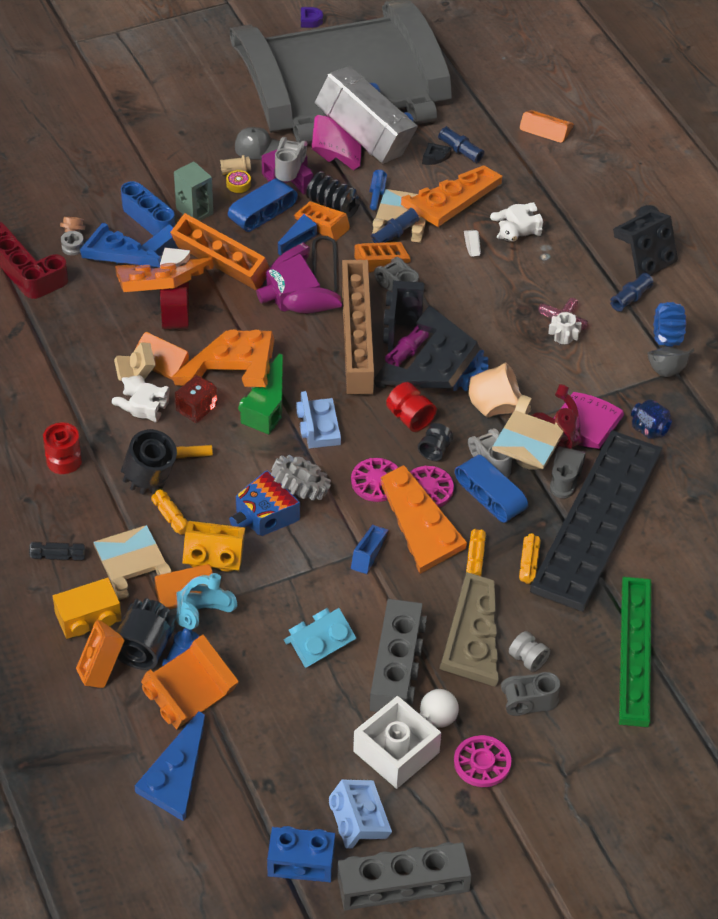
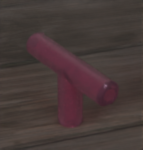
M569 298L562 310L542 303L538 311L551 318L553 316L557 317L562 312L572 313L578 305V301L575 298ZM576 316V322H581V329L585 330L588 321Z

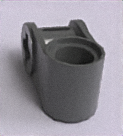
M399 257L393 258L391 263L384 267L378 266L374 270L377 282L388 291H392L393 280L419 282V274Z
M562 446L558 447L552 469L551 494L558 498H569L572 496L578 477L583 469L586 452Z
M542 672L526 676H512L505 679L501 683V689L506 694L507 713L513 716H520L526 713L550 711L556 708L559 703V678L553 673Z

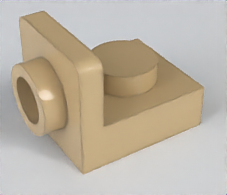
M141 342L131 356H116L114 362L120 381H122L123 377L129 378L141 375L145 380L155 367L151 343Z

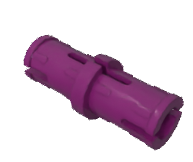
M416 326L409 335L402 337L398 341L395 349L385 356L386 363L395 364V366L399 367L406 358L412 357L417 352L416 349L429 338V332L419 331L418 326Z

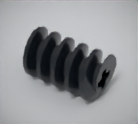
M322 171L314 176L306 190V197L310 198L311 201L347 214L348 219L355 214L360 206V197H356L357 190L355 188L349 189V185L345 183L341 185V181L338 179L333 181L332 176H326Z

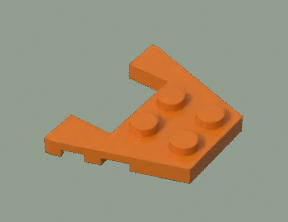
M212 257L190 259L185 266H176L175 263H164L160 265V268H151L150 265L138 266L136 264L115 266L116 275L123 292L176 288L191 280V276L203 274V269L211 270L214 268Z
M234 329L225 331L172 376L174 384L196 386L207 369L247 370L242 377L244 387H266L268 384L267 374L270 372L269 359L272 358L275 340L272 331H237Z

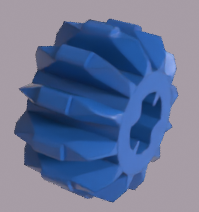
M675 302L660 303L655 309L653 333L655 334L654 339L659 345L673 347V345L679 346L683 342L684 334L686 333L685 309L681 304H675Z

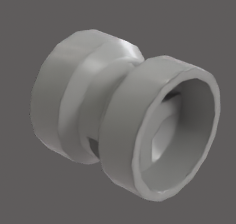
M524 631L511 644L509 654L516 660L522 659L524 666L531 672H535L548 659L550 649L543 643L535 642V637L528 631Z

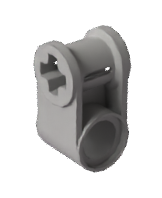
M286 137L281 138L275 153V176L277 179L291 181L296 178L300 166L306 157L307 141L295 142L287 140Z
M493 428L487 434L480 437H470L468 439V446L472 456L482 455L508 478L511 474L512 457L492 450L500 433Z

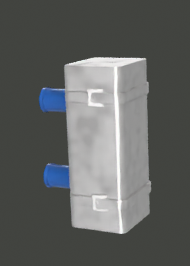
M351 66L331 72L315 101V104L324 111V114L331 117L359 142L371 156L373 155L382 164L402 156L418 127L410 113L401 112L380 93V88L376 83L366 81Z

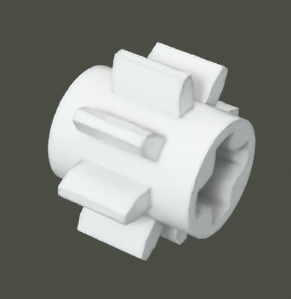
M562 312L557 317H552L551 324H549V334L554 335L555 342L569 344L573 339L578 340L582 323L576 322V315Z

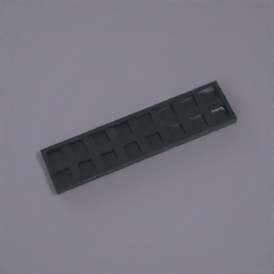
M611 430L531 584V593L584 612L662 454V447Z

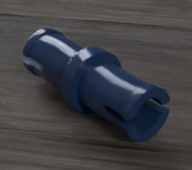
M448 126L440 131L438 139L451 146L454 152L463 154L476 164L482 160L485 151L469 142L468 137L460 136Z
M409 208L396 219L391 218L388 220L386 226L371 235L372 241L374 243H387L395 237L402 236L403 231L420 221L419 215L413 208Z
M643 273L633 282L626 283L622 291L610 299L612 308L616 311H622L631 302L638 301L642 293L653 286L654 281L652 277L647 273Z

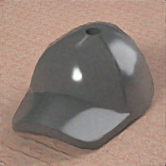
M247 127L237 135L235 151L240 157L244 155V157H249L250 159L262 160V155L278 149L280 140L271 138L269 133L263 128Z
M662 347L647 352L648 360L657 374L663 377H670L684 370L688 363L689 355L694 352V348L689 351H681L674 347Z

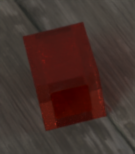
M195 375L175 392L176 411L195 423L199 422L217 406V387L212 382Z

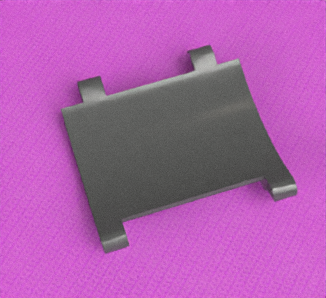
M410 0L385 1V4L382 6L383 18L264 38L257 27H253L251 24L230 28L231 44L240 54L250 72L270 133L293 129L296 142L307 141V145L312 144L314 118L317 115L327 116L315 104V101L328 75L347 66H351L369 83H376L380 88V93L398 109L406 108L407 112L412 115L416 125L436 122L437 111L434 103L452 99L451 81L439 44L420 10Z

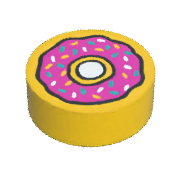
M242 170L230 172L226 177L227 188L234 193L246 192L251 187L250 175Z

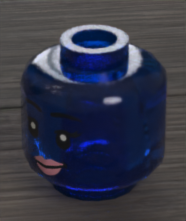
M652 399L646 400L642 404L637 403L631 411V416L633 417L632 427L649 439L665 436L672 425L670 411Z

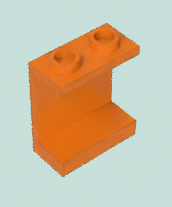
M201 635L193 641L188 650L155 672L151 669L147 671L141 683L143 684L142 689L145 695L150 700L154 699L161 708L160 713L163 719L168 724L172 723L177 730L192 720L198 711L202 713L231 693L239 681L206 637Z

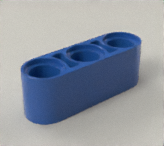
M275 178L234 202L228 210V218L246 232H250L292 207L297 200L298 194L285 182Z
M134 181L126 182L122 185L123 211L149 233L155 236L169 224L173 228L175 227L174 211L143 185Z
M478 454L455 468V476L461 486L499 521L505 523L528 508V501L523 492L482 455Z

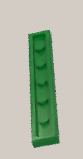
M623 577L621 589L619 725L649 727L651 579Z

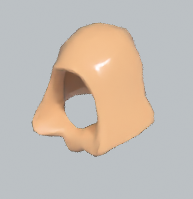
M503 363L496 368L486 370L470 378L469 396L471 402L483 415L489 418L498 414L514 412L522 394L519 391L516 376L507 363Z

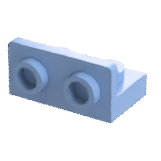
M301 392V402H296L298 418H303V422H300L302 438H307L308 448L341 445V436L333 398L308 401L307 392Z
M341 780L329 796V805L331 810H333L340 836H342L345 848H353L359 839H387L392 830L374 781Z

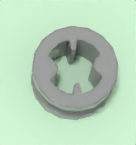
M77 231L64 233L61 236L62 251L67 255L80 254V249L84 245L82 234Z

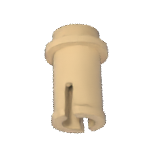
M242 155V158L220 160L222 175L236 170L251 171L250 158L244 157V155Z

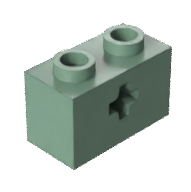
M194 161L174 171L176 209L183 215L186 213L198 221L213 215L212 177Z

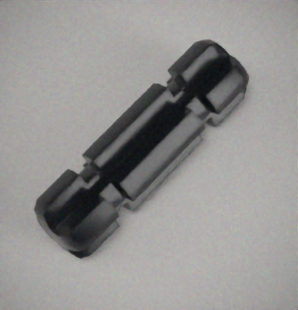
M31 542L29 547V555L32 559H42V556H46L45 559L69 560V557H73L72 560H84L86 548L83 543H73V546H69V543L46 542V545H42V542Z

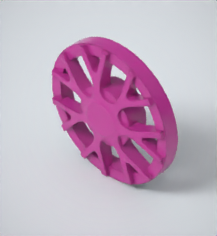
M369 458L355 466L351 474L353 490L361 498L368 501L382 502L388 500L386 495L381 492L383 489L381 477L387 474L385 472L387 468L395 470L398 466L383 458ZM372 465H381V468L374 469ZM366 468L369 472L363 473L360 470ZM366 479V482L357 484L356 480ZM367 488L374 490L372 494H368L365 491Z
M421 466L410 471L430 498L437 501L434 503L439 508L450 501L454 491V484L446 471L435 466ZM426 473L427 477L421 478L418 474ZM433 473L440 475L436 479L431 477ZM447 482L449 486H439V483ZM438 492H440L443 495H445V497L443 499H440L436 495L438 494Z
M484 735L473 736L464 740L457 747L454 755V767L460 778L468 784L477 787H490L502 782L509 774L511 755L507 747L496 738ZM474 743H483L484 748L475 750ZM494 746L501 750L495 756L490 751ZM463 750L469 752L471 759L460 755ZM496 761H506V767H499L494 764ZM470 765L472 769L463 771L461 766ZM493 771L498 776L491 779L487 773ZM476 772L483 774L482 780L472 777Z

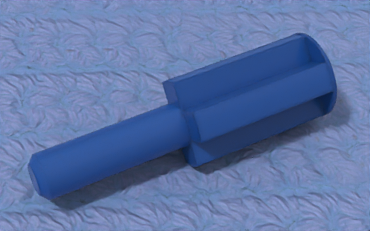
M376 170L372 175L369 192H372L371 210L377 209L379 196L384 194L387 174L383 170Z

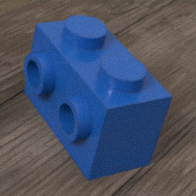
M290 826L272 827L267 858L268 876L331 882L335 852V833L321 829L313 831L299 830Z

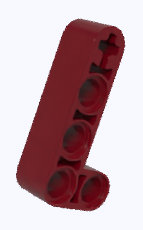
M0 222V267L26 297L37 299L64 287L68 283L67 265L63 256L53 254L36 261L10 230Z
M189 281L176 288L160 289L162 329L189 328Z

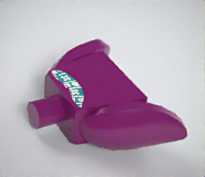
M304 242L279 256L266 272L267 286L256 290L261 304L275 300L281 311L291 310L302 314L339 308L342 306V299L336 292L320 288V284L306 263L310 247Z

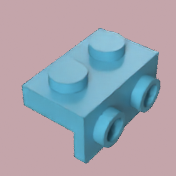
M326 608L312 616L315 622L306 626L303 621L289 629L291 636L285 638L284 642L286 645L291 642L305 668L356 639L340 608L331 613Z

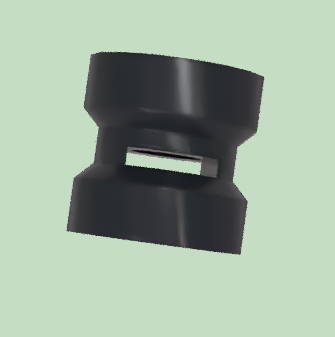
M431 424L426 431V436L418 444L419 453L428 460L439 461L453 440L452 431L443 424Z

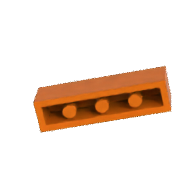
M184 213L170 232L177 247L182 250H190V254L199 259L212 257L213 265L216 269L252 289H259L266 280V272L270 267L264 256Z

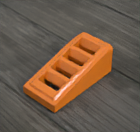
M311 201L294 215L295 219L299 220L305 214L317 224L318 233L323 236H329L335 241L350 229L346 213Z
M401 242L362 243L355 245V259L368 260V273L373 272L378 266L384 267L391 263V260L395 257L401 258L404 263L410 262V257Z

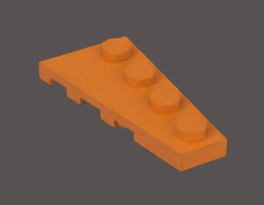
M483 165L458 175L457 180L449 181L447 179L439 182V187L430 190L428 187L421 189L416 196L401 197V205L407 209L413 208L420 217L439 227L502 184V175Z

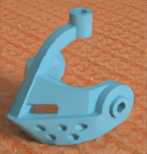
M213 573L210 576H198L176 593V621L180 626L189 630L196 628L199 624V612L197 609L216 608L226 612H232L236 609V597L231 591H224L220 588L221 576L219 574ZM190 591H202V592H201V593H194V592H190Z

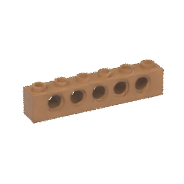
M342 260L347 394H373L374 364L368 260Z

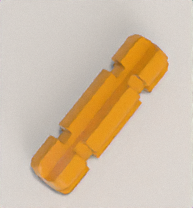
M161 489L157 490L151 497L153 503L158 506L159 511L168 523H171V527L176 533H179V535L185 534L188 525L187 519L183 518V514L174 502L170 501V497L166 492Z
M473 529L471 531L466 572L478 576L482 574L486 532L482 529Z
M533 533L524 537L519 579L526 584H531L537 574L536 569L541 539Z

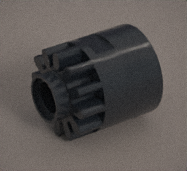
M154 429L143 430L133 436L121 468V472L125 474L123 482H132L130 490L140 487V494L144 495L147 488H149L152 494H155L157 487H164L177 456V448L174 441L167 434Z
M145 598L142 603L139 599H135L134 603L130 604L122 624H120L116 631L124 638V643L117 659L130 667L140 670H150L156 667L177 625L174 623L176 617L168 615L170 609L155 600Z

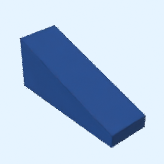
M303 214L278 242V254L281 256L293 247L317 236V224Z
M170 224L144 243L141 248L146 252L151 249L158 256L163 255L164 248H179L170 233L173 227Z
M375 525L369 528L354 549L351 564L352 570L368 574L388 535V529Z

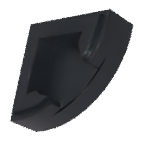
M428 143L422 158V164L434 165L444 162L450 157L452 147Z

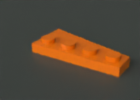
M404 465L381 477L382 488L392 511L395 512L401 532L404 533L407 546L416 561L419 574L466 549L467 542Z

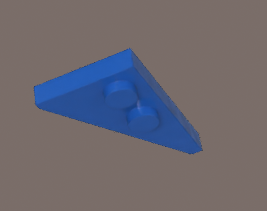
M102 223L80 249L82 258L95 261L103 260L116 263L150 265L153 267H160L161 257L151 249L147 252L144 251L140 243L124 236L119 231L113 233L105 223Z
M199 711L135 785V793L182 821L185 820L187 815V804L189 795H191L192 779L195 775L198 749L204 730L205 715Z

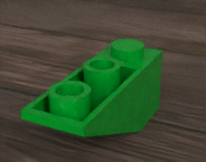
M279 354L273 362H269L270 372L267 374V386L252 387L248 396H244L241 399L238 407L241 424L268 435L282 418V354Z

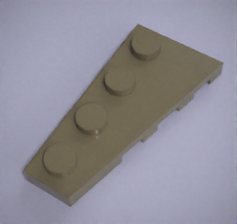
M466 572L439 669L496 687L498 672H496L494 580Z

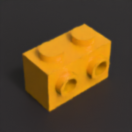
M189 521L185 531L183 564H190L192 567L210 564L211 567H216L226 572L239 570L243 555L245 528Z
M109 578L53 595L55 614L66 639L81 636L92 631L96 620H101L108 626L122 621L120 602Z

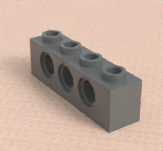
M394 599L387 600L370 693V711L378 712L396 696H399L407 704L413 705L415 687L410 685L411 680L417 681L419 663L414 661L415 656L421 657L423 639L418 637L419 632L425 633L427 616L422 615V603Z
M446 842L435 847H413L407 851L394 853L385 851L374 856H351L345 860L338 861L337 878L345 911L469 892L471 873L463 842L455 844ZM431 867H437V868H439L440 870H438V871H433V870H430L429 868H431ZM398 872H407L409 874L399 875ZM374 876L378 879L368 880L366 877Z

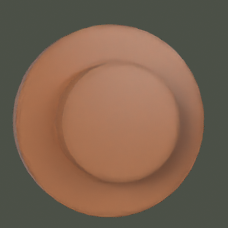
M64 216L63 222H60V227H65L64 232L77 231L80 233V229L85 230V225H83L84 219Z

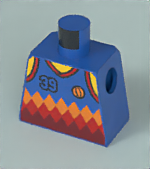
M267 470L237 494V513L231 516L229 520L232 526L244 528L250 526L257 535L264 536L299 521L300 502L287 489L281 488L282 484L275 482V477Z

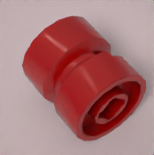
M404 382L395 387L386 400L387 408L397 418H400L402 423L412 432H418L426 428L436 415V406L426 396L421 395L420 391L410 382Z
M64 422L50 425L43 434L48 468L57 474H69L76 471L82 463L78 430L75 426Z

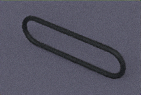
M319 236L312 242V273L316 278V242L322 239L330 240L333 243V292L337 293V243L329 236Z

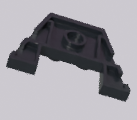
M428 306L416 324L419 330L433 333L430 340L408 369L385 363L374 378V383L378 388H385L386 385H396L397 387L404 382L420 385L421 388H452L477 355L480 346L477 341L436 309Z

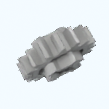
M281 455L279 459H276L271 469V475L276 477L274 481L282 483L281 488L287 489L291 494H296L299 498L309 497L313 501L315 498L321 500L323 496H326L331 486V480L326 478L327 474L320 472L321 469L318 465L311 464L310 461L304 460L303 457L293 458L291 455H288L286 458Z

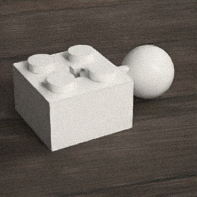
M432 690L423 697L420 713H418L399 696H396L354 731L353 751L397 789L440 753L441 732L437 728L449 726L455 721L459 712L457 699L447 690Z

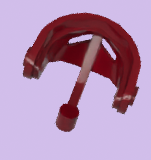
M559 384L555 396L562 399L568 408L559 409L555 419L542 412H536L530 416L552 424L557 423L566 435L563 434L556 448L562 446L571 449L582 443L579 413L575 401L567 394L569 387L563 384Z

